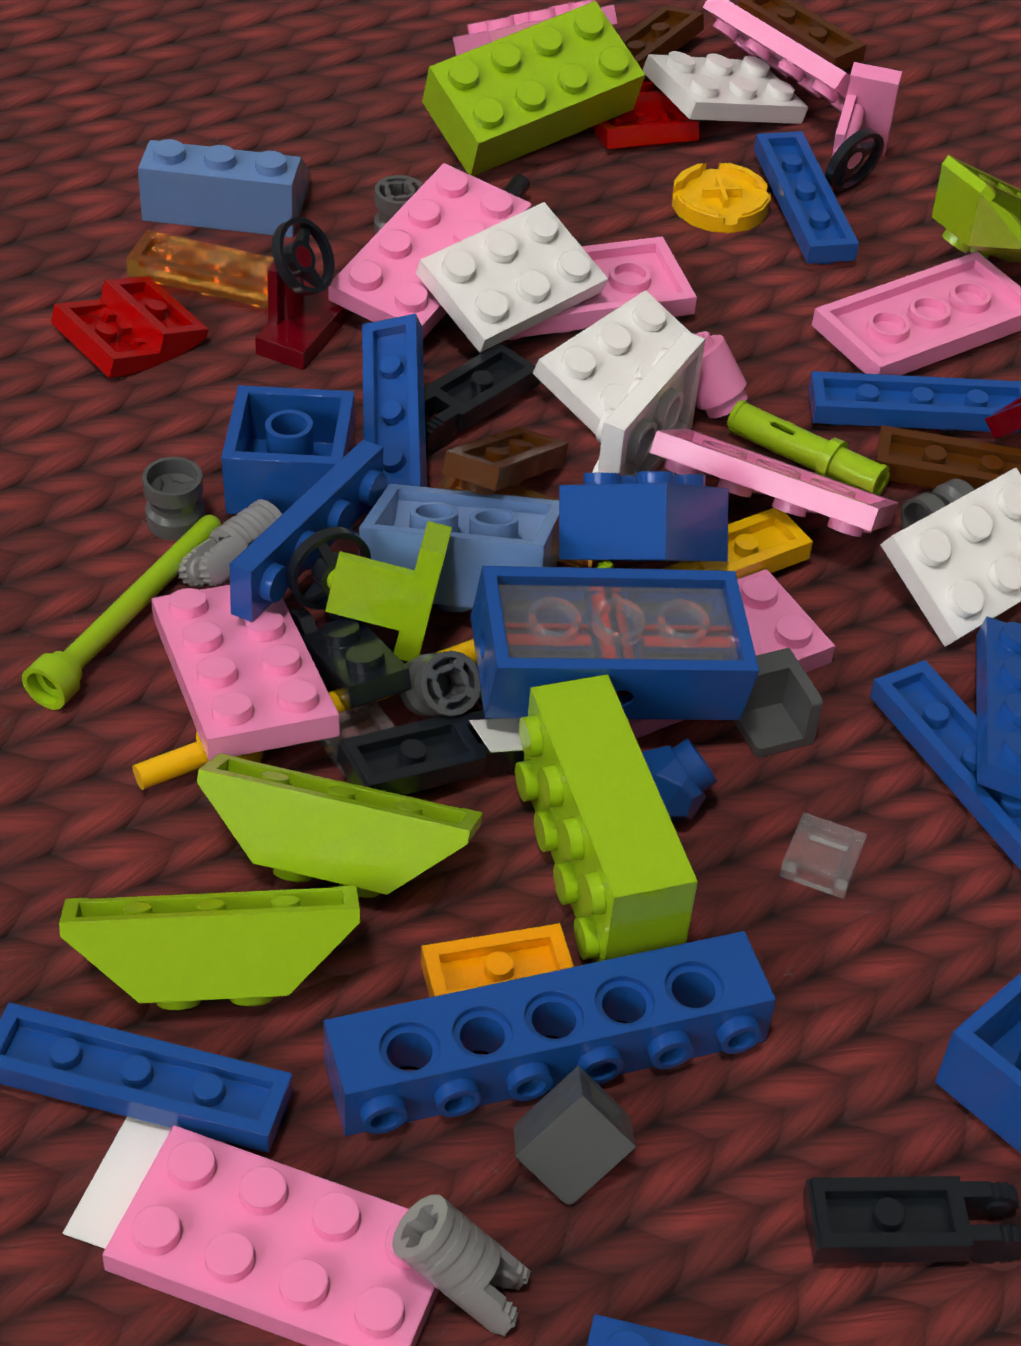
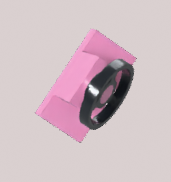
M854 62L847 96L835 134L832 157L825 175L829 185L835 191L846 192L859 185L873 171L880 157H885L902 71ZM869 155L864 165L853 176L847 179L850 172L857 169L863 162L864 158Z

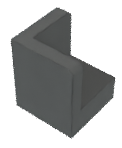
M790 648L756 655L759 674L741 719L733 720L752 753L756 757L761 758L814 744L823 700Z
M579 1065L514 1125L515 1157L567 1205L574 1204L636 1148L630 1115Z

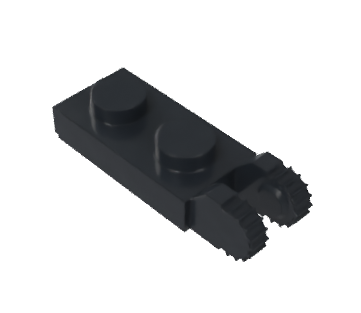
M498 343L425 386L426 450L434 453L440 447L447 446L451 443L458 430L461 432L540 385V380L533 374L536 366L503 344Z
M302 606L289 611L320 676L350 709L411 690L409 668L362 621L328 613L324 610L327 624L318 631L312 614L308 610L306 611V608Z
M484 710L464 715L439 716L342 739V742H339L336 759L351 784L406 795L482 776L483 774L490 778L501 776L504 772L508 774L510 771H515L517 762L524 761V751L491 753L470 723V720L501 718H485Z
M960 1176L811 1177V1179L806 1180L803 1199L813 1263L968 1262L970 1258L978 1264H993L994 1262H1001L1002 1264L1003 1262L1011 1263V1261L1020 1260L1019 1258H1021V1228H1018L1017 1225H970L969 1220L1002 1219V1217H1010V1214L1016 1213V1209L1020 1208L1017 1189L1014 1188L1013 1184L1009 1185L1007 1182L1000 1183L999 1181L996 1183H991L990 1181H961Z

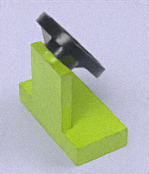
M431 521L427 522L415 570L371 559L369 547L353 530L344 527H330L320 530L304 540L293 553L286 574L289 590L302 605L308 608L325 610L328 613L398 630L399 634L394 654L400 660L409 661L420 654L452 527ZM335 539L352 540L357 543L360 556L342 551L339 553L331 552L327 542ZM317 548L320 558L312 570L314 583L303 595L298 587L299 571L308 555Z

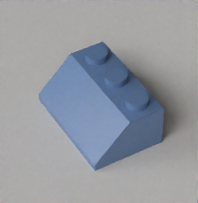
M173 139L150 140L138 167L143 221L274 235L275 230L281 223L300 216L311 182V172L303 159L298 156L284 155L277 151L253 152L235 150L225 145L209 147L182 144ZM290 226L285 237L293 238L296 226Z
M389 484L359 527V536L369 547L371 559L415 570L427 522L431 521L452 527L433 604H438V607L445 611L465 612L473 608L482 566L556 567L559 551V500L499 494L482 495L469 491Z

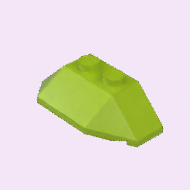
M948 155L941 166L932 218L946 228L941 236L964 253H967L969 250L972 253L979 252L986 259L992 255L1007 262L1021 263V189Z
M223 753L217 754L198 770V785L253 864L273 868L275 876L288 881L308 882L317 878L339 883V886L356 885L358 897L371 898L378 896L380 893L388 895L458 851L472 839L481 826L483 812L452 807L249 761Z
M356 885L336 886L333 888L93 899L68 898L64 902L59 927L60 937L138 1003H157L160 1008L167 1010L189 1009L197 1006L201 1000L230 999L233 1004L239 1006H259L271 1002L274 997L289 996L360 923V907Z

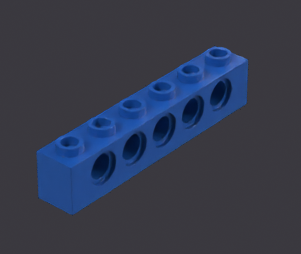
M745 931L326 1019L324 1020V1064L344 1136L363 1132L382 1134L393 1131L407 1122L438 1115L458 1117L471 1112L478 1106L509 1099L518 1101L536 1099L552 1090L578 1065L599 1085L609 1082L624 1073L651 1067L670 1069L683 1064L688 1059L722 1051L729 1054L744 1052L754 1047L757 1043L766 1042L776 999ZM614 1020L625 1021V1022H628V1023H620V1022H617V1021H614ZM551 1035L559 1037V1039H551L544 1036ZM473 1051H486L491 1054L481 1055L475 1054ZM404 1066H412L419 1069L413 1071H406L399 1068Z

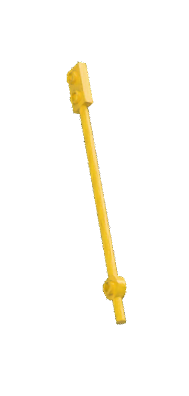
M771 508L728 524V562L681 561L662 569L735 571L737 579L764 569L773 573L809 559L813 541L785 512ZM474 639L439 651L464 653L474 661L475 665L477 664ZM334 690L328 692L339 716L380 701L376 700L350 709ZM196 731V742L134 764L132 768L138 786L141 790L197 770L209 760ZM263 751L236 757L260 763Z

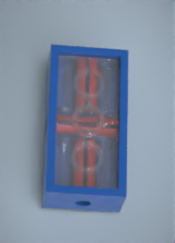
M482 566L471 613V624L485 718L520 719L521 717L528 716L531 687L608 674L627 719H741L759 674V667L735 571Z

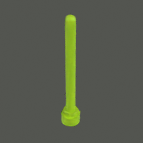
M214 515L203 516L63 652L55 651L52 654L44 653L40 655L22 674L24 688L31 698L50 710L61 709L79 691L82 669L151 602V598L156 597L179 574L177 572L179 569L178 564L182 562V557H186L187 553H191L192 549L207 540L211 531L221 525L220 520Z

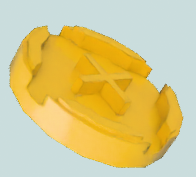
M700 163L681 171L674 180L672 207L681 219L694 227L719 233L742 232L760 225L768 215L771 195L767 193L768 185L761 176L748 168L733 163H719L718 169H706L707 163Z

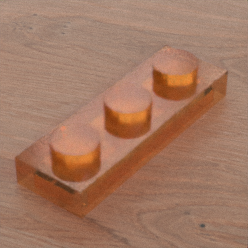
M146 230L126 258L127 275L130 277L150 276L159 285H170L200 292L206 296H218L249 303L255 307L268 308L267 268L273 262L272 257Z

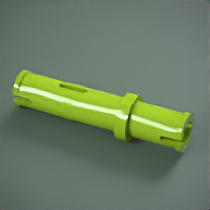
M745 400L738 401L730 412L727 421L728 432L815 471L816 474L878 496L882 494L889 481V466L849 450L848 442L834 437L831 440H827L792 422L757 408Z

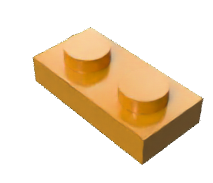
M560 923L421 946V966L429 997L574 967Z

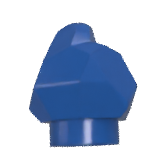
M688 738L674 748L669 745L643 751L642 754L671 821L691 820L706 799L704 791L718 782L704 758Z

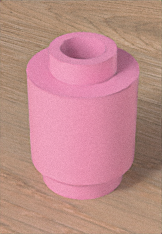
M707 331L699 332L695 335L705 338L695 405L698 409L705 410L709 418H719L730 414L738 401L747 400L748 396L744 390L747 382L722 335L710 336Z

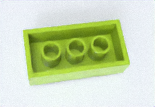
M593 1L430 66L422 103L466 172L471 176H475L633 110L645 78V73L598 3Z
M609 675L531 687L528 716L521 717L519 720V734L524 751V761L517 762L515 765L516 784L522 801H531L535 810L534 829L538 846L542 852L550 851L555 862L553 877L558 899L562 905L571 904L576 917L574 920V936L581 958L583 960L591 959L595 963L686 943L698 881Z

